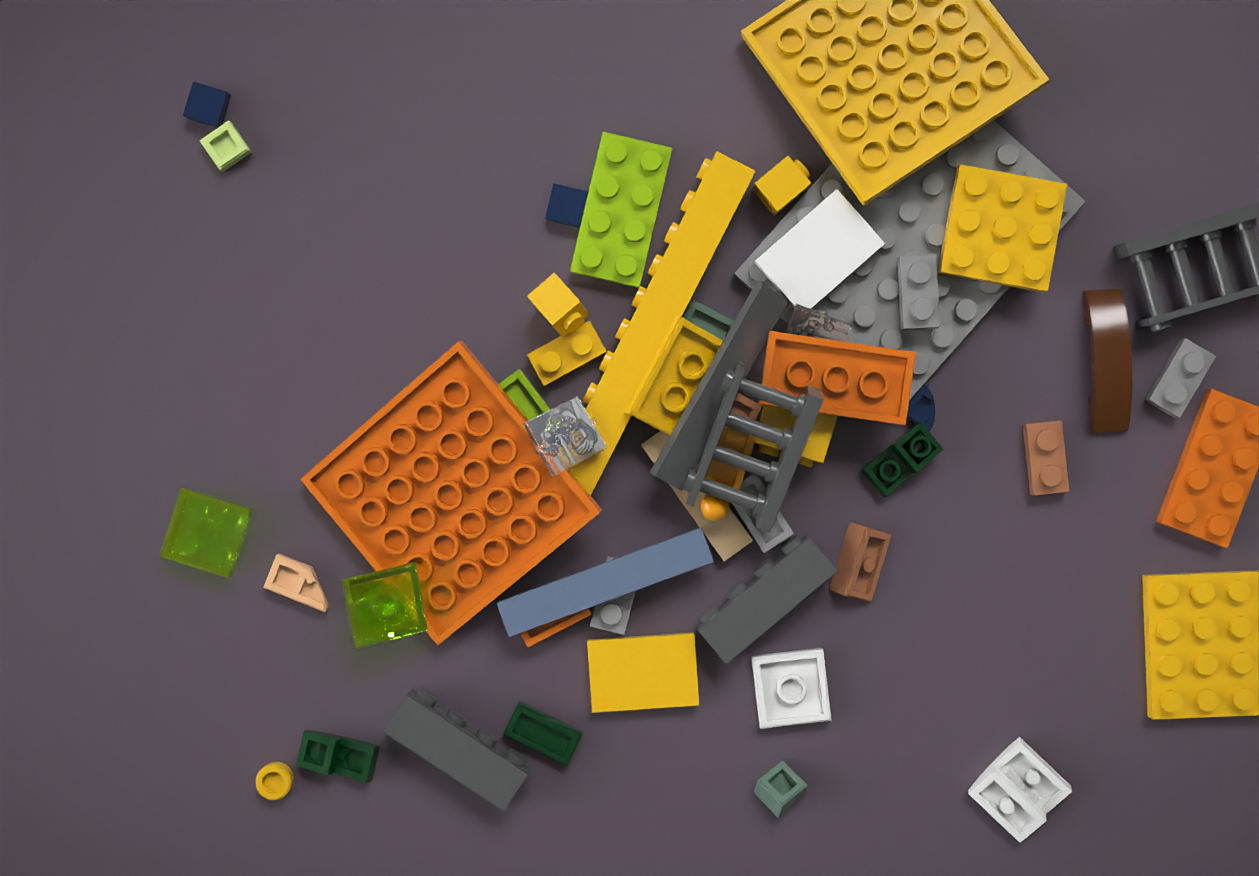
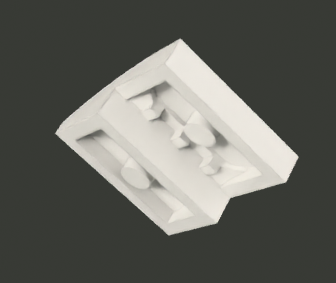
M1020 737L1010 744L987 767L968 790V794L1020 843L1047 821L1046 814L1072 793L1071 785Z

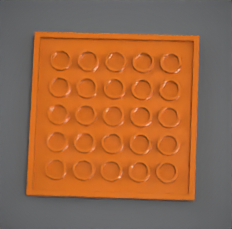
M458 341L300 479L437 645L442 643L602 511L601 507L560 458L559 460L565 468L561 471L553 457L545 455L548 452H543L541 449L547 448L542 437L540 436L542 441L540 446L527 424L529 420L463 341Z

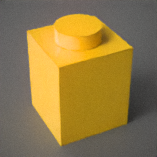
M787 156L756 181L752 191L772 215L776 216L811 185V182L808 180L810 173L799 160L796 159L793 162Z
M555 273L527 296L562 338L568 333L578 330L583 325L584 320L590 315L579 299Z

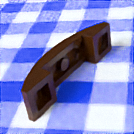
M1121 289L1083 291L1085 327H1089L1093 388V397L1088 398L1090 433L1128 431L1132 405V353Z

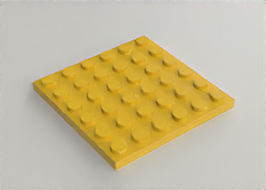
M786 0L741 30L743 40L863 206L1045 87L1050 80L989 0Z

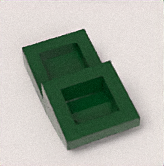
M304 730L296 766L327 776L335 773L368 783L373 778L380 746L330 733Z

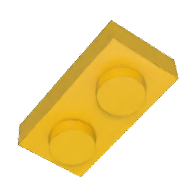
M589 320L583 323L575 332L568 333L564 338L560 336L527 354L545 387L607 353Z

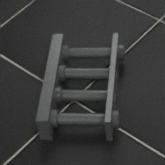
M1259 202L1113 246L1117 260L1130 257L1131 263H1136L1151 317L1136 321L1137 328L1150 326L1151 331L1154 332L1174 326L1172 321L1174 318L1253 295L1254 300L1259 301V244L1254 227L1257 226L1255 219L1259 218ZM1233 226L1234 232H1239L1254 287L1237 292L1234 290L1219 237L1223 236L1221 229ZM1197 236L1200 243L1204 242L1220 294V297L1200 302L1184 248L1188 246L1187 239ZM1164 247L1166 253L1170 252L1186 306L1169 312L1165 311L1150 260L1153 257L1152 250Z
M738 360L734 371L727 369L720 388V390L725 391L724 398L696 471L689 469L683 490L688 491L686 504L694 506L698 493L702 492L751 509L752 514L756 515V529L770 533L824 398L822 389L810 385L807 386L804 395L798 394L793 396L743 378L745 362ZM737 392L790 410L791 415L795 416L791 428L785 427L781 430L730 412ZM724 426L778 444V449L782 450L778 461L767 463L717 445ZM711 459L765 477L764 481L768 482L765 494L758 493L755 496L704 478Z

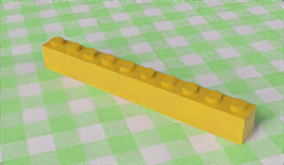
M716 151L712 160L705 158L696 176L702 180L696 193L691 190L688 191L680 207V210L684 211L685 214L680 224L672 223L664 239V242L669 244L664 256L662 257L658 254L655 256L648 270V274L653 277L647 289L640 286L631 306L637 308L631 321L624 318L615 335V338L620 340L615 352L613 353L608 350L599 367V370L604 372L599 384L591 383L582 402L588 404L585 412L606 447L597 452L592 450L587 455H578L573 450L569 441L567 446L577 461L574 464L566 450L560 446L558 448V457L590 495L593 493L632 416L624 411L675 315L682 317L755 173V170ZM576 428L569 432L570 436H572L570 440L575 447L579 446L585 437Z

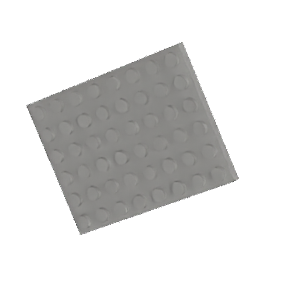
M994 120L865 206L862 205L832 163L739 267L734 276L751 291L756 282H760L784 297L754 261L838 189L885 244L810 309L822 314L820 317L812 316L825 320L824 315H826L829 321H831V317L834 324L850 329L849 332L846 333L836 328L829 330L823 324L819 328H815V330L845 342L916 352L910 392L911 399L1009 288V286L938 274L957 166L962 164L1060 183L1064 182ZM1068 185L1059 231L1085 203V200ZM936 254L940 327L901 330L897 258L899 256ZM789 302L780 317L791 325L795 309ZM809 318L805 322H799L798 324L806 327L809 323ZM808 330L802 331L800 335L808 334ZM814 333L816 338L829 339Z

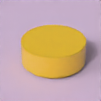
M271 762L265 765L256 776L257 791L268 800L283 798L292 789L294 784L292 770L282 762Z

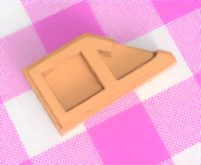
M276 554L263 588L320 611H328V601L313 567L282 554Z

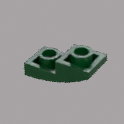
M918 422L860 470L881 495L886 497L913 473L920 471L944 449L925 426Z

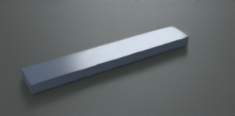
M700 527L497 602V606L507 634L511 637L714 561Z

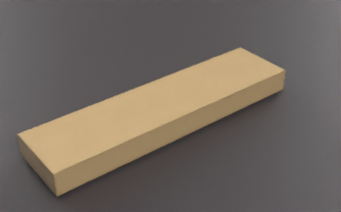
M659 431L641 444L653 463L656 462L670 437L662 431ZM670 485L695 522L702 528L703 533L723 561H726L753 541L730 508L728 514L722 520H708L703 516L700 508L701 501L707 494L699 492L694 506L686 504L688 491H681Z

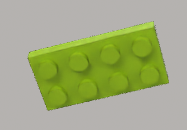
M602 132L570 273L640 288L671 158V147Z

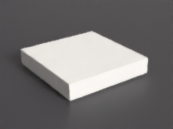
M822 648L751 656L760 729L832 721Z

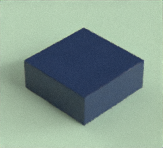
M193 81L183 116L189 120L218 128L223 124L231 95L226 91Z
M553 183L545 219L580 228L588 191Z

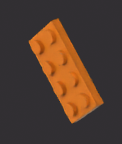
M769 331L761 384L793 396L798 394L804 395L808 385L822 389L824 400L819 410L821 414L906 425L916 352ZM762 400L758 401L759 405L779 407Z
M1206 389L1156 519L1157 523L1214 545L1228 548L1259 468L1258 406L1214 389Z

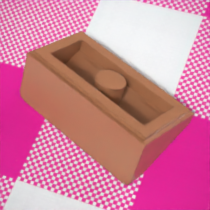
M849 523L835 567L838 571L833 574L829 589L841 595L871 603L892 535L856 523Z

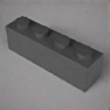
M796 535L781 547L784 553L774 562L770 558L764 561L753 571L756 575L755 578L746 585L743 582L738 583L726 594L728 600L719 608L712 605L700 615L698 619L701 623L697 626L698 632L725 664H728L838 571L810 537L804 535L800 539Z
M411 689L383 732L502 811H505L529 774L530 766L526 764L527 759L514 749H509L507 752L496 744L497 739L483 729H479L477 732L466 724L467 719L457 711L449 709L447 712L436 705L437 699L430 693L421 689L418 692Z

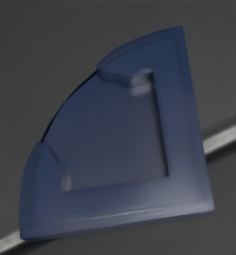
M923 384L909 400L907 419L914 425L921 422L930 432L935 422V403L933 394Z

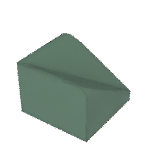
M782 760L757 780L754 793L779 818L804 797L808 786Z

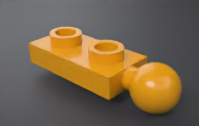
M724 426L717 445L750 456L756 436ZM711 459L704 478L740 490L745 470ZM707 494L701 501V512L708 520H722L729 512V502Z

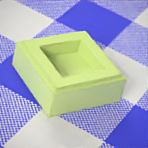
M229 120L199 140L222 172L252 153L238 130Z

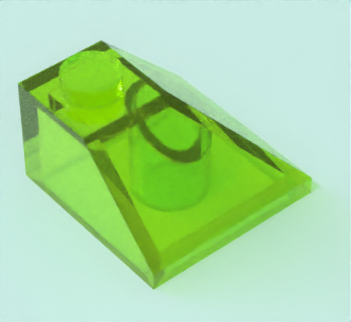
M415 562L342 579L343 603L349 632L356 649L428 630Z

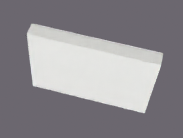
M836 189L756 259L754 263L795 310L797 305L810 310L885 243L841 192Z

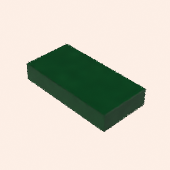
M522 701L518 702L503 732L504 736L565 766L568 765L583 734V731Z

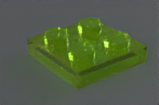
M182 487L159 557L226 578L232 577L253 508Z

